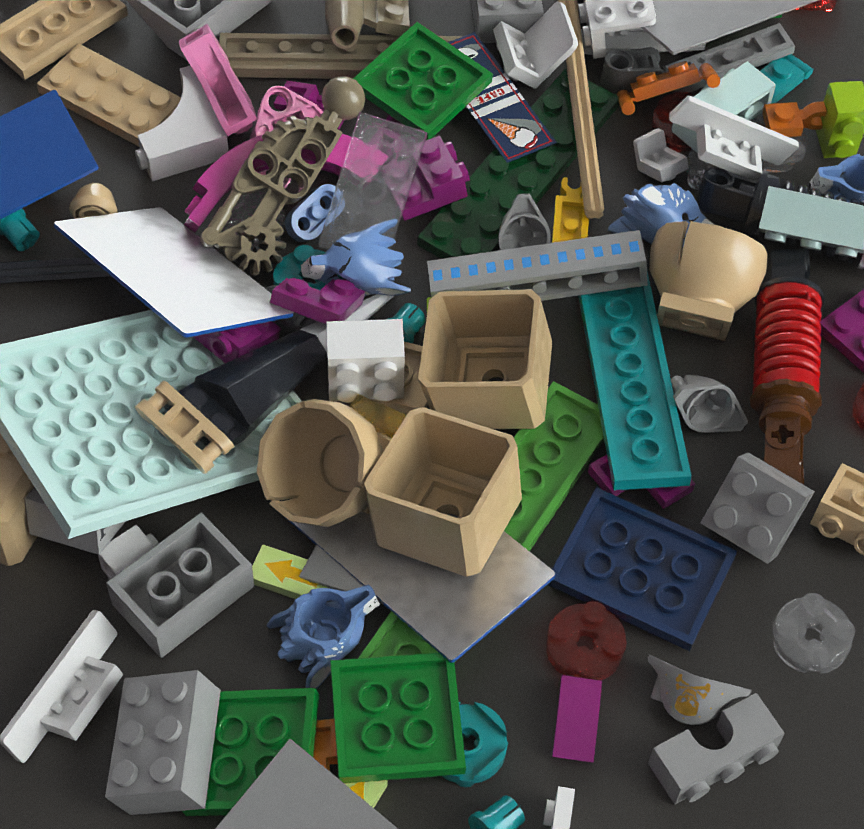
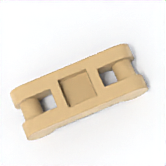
M162 381L155 388L156 393L148 400H141L135 406V409L145 421L152 424L187 456L202 473L206 474L214 467L213 461L221 454L226 455L234 448V445L221 430L168 382ZM166 404L171 405L172 408L164 415L159 412ZM205 436L210 443L201 450L195 444Z

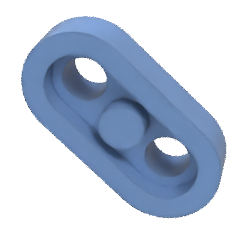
M324 184L313 189L288 213L285 227L289 236L298 242H307L319 236L344 209V197L341 191L331 184ZM320 199L325 202V209L320 205ZM298 220H300L303 223V230L299 228Z

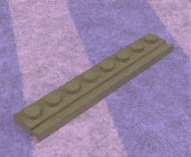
M220 33L219 44L227 55L230 66L237 77L334 79L342 76L354 78L400 36L359 35L358 41L353 47L342 49L333 43L330 34ZM463 36L439 37L445 40L446 42H450Z

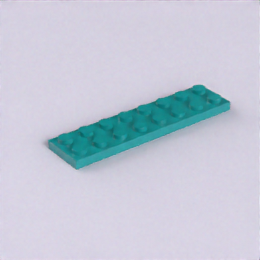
M648 272L647 286L578 295L613 490L690 486L692 477L677 406L673 398L674 392Z

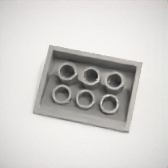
M273 0L127 1L168 48L187 60L180 49V39L208 24L217 41H220V33L232 32Z

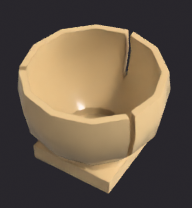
M687 221L663 225L657 230L652 242L649 270L661 295L657 314L659 326L725 341L734 313L757 295L765 277L768 254L764 246L746 234L718 225L690 221V224Z
M317 399L299 402L277 414L260 440L257 475L266 500H270L269 504L289 521L322 527L333 526L361 512L370 514L364 482L392 438L376 432L374 425L345 404Z

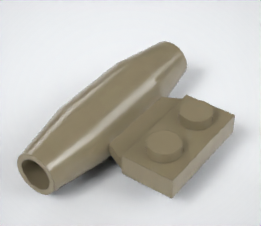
M325 0V21L333 43L342 49L353 47L358 41L363 24L375 28V32L395 36L403 35L410 28L408 0Z

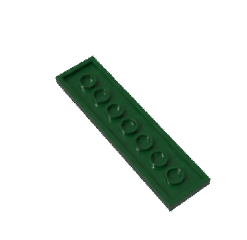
M567 69L561 72L531 107L557 143L508 163L497 148H495L469 177L470 181L465 182L468 197L445 205L419 234L417 238L418 246L441 259L499 250V229L504 216L511 208L512 201L516 196L529 193L537 204L578 156ZM588 81L594 133L596 134L619 107L617 95Z

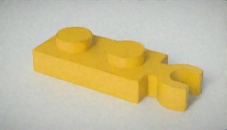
M567 177L562 179L560 195H556L552 243L588 238L589 218L586 217L584 211L581 183L579 188L572 189L568 186Z

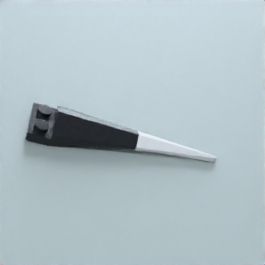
M376 294L363 300L362 305L345 321L368 320L394 296ZM319 321L197 376L193 383L178 392L236 446L244 441L328 356L327 324ZM168 404L164 406V409L166 411L172 408V406ZM205 436L199 440L205 446L210 443Z

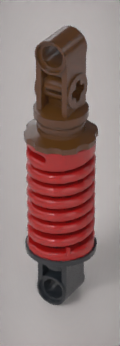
M808 248L771 250L772 279L763 283L755 296L753 395L750 396V405L752 409L758 412L759 428L765 433V458L763 461L804 485V435L811 430L812 416L817 414L818 408L822 406V396L819 393V368L821 364L820 322L822 317L821 309L824 305V294L818 285L808 280L810 278Z

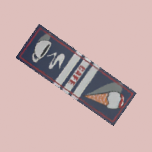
M475 32L448 42L493 73L492 83L466 107L507 163L557 143Z

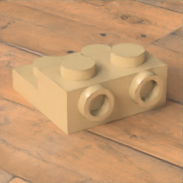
M842 463L821 499L810 524L817 527L825 537H838L854 545L855 550L864 555V473Z

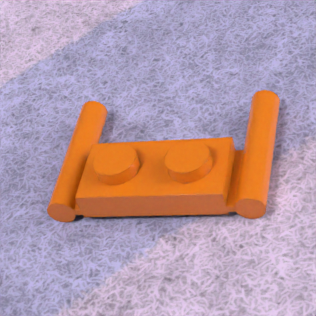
M687 61L679 62L669 66L668 72L656 75L655 72H649L636 77L637 82L630 84L632 92L629 93L627 90L618 92V102L625 115H632L635 111L634 101L639 102L701 82L702 79L706 81L709 87L716 88L720 84V77L709 63L702 64L699 70H697L694 63L688 65Z

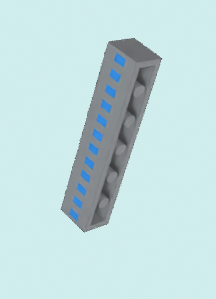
M640 230L427 261L431 297L438 292L532 289L540 296L541 301L648 285L647 261Z

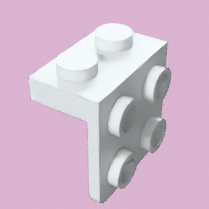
M583 0L584 3L578 4L580 23H587V26L582 27L584 45H591L593 59L606 56L605 33L652 26L656 23L653 0Z
M559 1L554 3L526 33L502 21L493 29L497 41V49L501 54L506 75L514 81L519 80L535 89L563 61L571 56L578 46V40L566 6Z

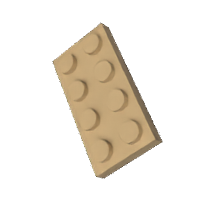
M39 0L0 24V58L26 80L69 53L78 43L82 45L128 16L127 6L120 0Z
M79 43L37 83L40 94L44 95L52 90H56L66 108L138 147V135L164 122L174 112L181 100V97Z

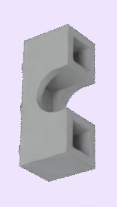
M757 693L722 711L716 728L724 738L726 744L724 748L711 750L701 746L688 729L653 748L648 765L674 805L686 798L689 802L698 800L709 792L710 785L721 779L724 783H728L740 776L745 771L744 767L754 761L758 764H763L779 752L777 747L785 733Z

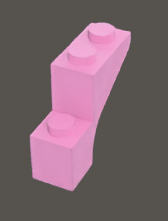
M208 24L180 39V49L200 81L227 136L233 133L237 135L242 134L253 126V122L257 120L251 99L232 70L227 55Z

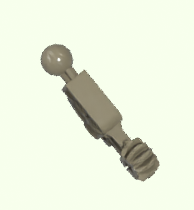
M346 76L336 77L324 86L322 92L324 111L320 117L316 115L314 118L305 117L303 120L292 115L287 117L285 122L277 121L271 132L266 131L262 135L263 141H258L234 178L231 184L232 191L223 206L219 207L208 227L201 233L200 242L203 246H214L218 249H223L225 257L231 262L239 258L241 263L238 265V268L244 271L250 265L252 276L259 274L260 266L263 271L269 273L273 270L271 262L279 264L283 260L282 256L276 251L284 250L286 243L276 241V238L282 235L284 230L276 221V218L285 204L296 203L308 192L343 133L338 130L342 120H351L362 112L365 104V94L363 87L356 79ZM302 149H309L315 154V164H308L302 159ZM261 159L265 161L269 167L268 174L261 175L257 173L253 168V160ZM285 178H291L297 182L299 188L297 194H291L285 190L283 186ZM259 191L265 192L250 218L222 232L241 195ZM255 238L260 240V249L257 252L250 250L252 247L251 241Z

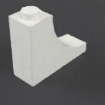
M191 65L180 68L183 93L174 112L160 125L138 135L140 149L135 150L136 159L141 170L147 169L152 182L214 163L228 152L227 135Z

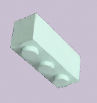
M747 61L736 69H730L720 79L718 87L711 88L706 85L694 98L750 121L762 113L764 104H771L776 84ZM673 123L672 132L698 153L696 132Z
M769 186L759 232L765 233L764 239L785 243L786 238L801 240L800 246L804 248L821 250L822 245L836 248L835 254L856 258L857 253L864 254V206Z

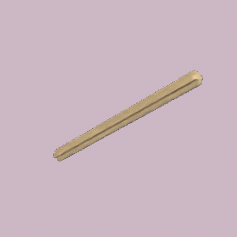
M558 0L565 4L578 40L576 50L566 59L584 211L587 218L599 219L604 215V201L577 0Z

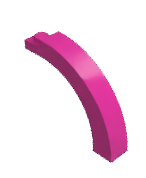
M342 134L321 170L342 177L363 191L371 183L389 156L357 138ZM262 135L249 139L222 155L198 179L193 190L203 196V198L196 195L184 212L189 215L184 223L186 227L196 233L215 205L231 189L234 178L258 141H263ZM301 150V157L306 163H316V156L311 150ZM261 159L253 160V168L257 173L269 169L265 161Z

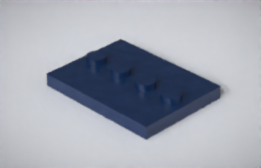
M596 487L552 568L556 577L547 585L690 652L735 559L737 551Z

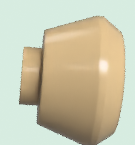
M90 183L81 187L69 207L70 213L75 219L118 213L112 192L100 183Z

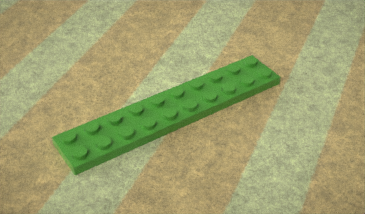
M554 381L548 388L545 421L535 429H519L514 436L518 449L522 500L504 531L528 551L532 549L604 442L598 404ZM391 611L359 658L439 652Z

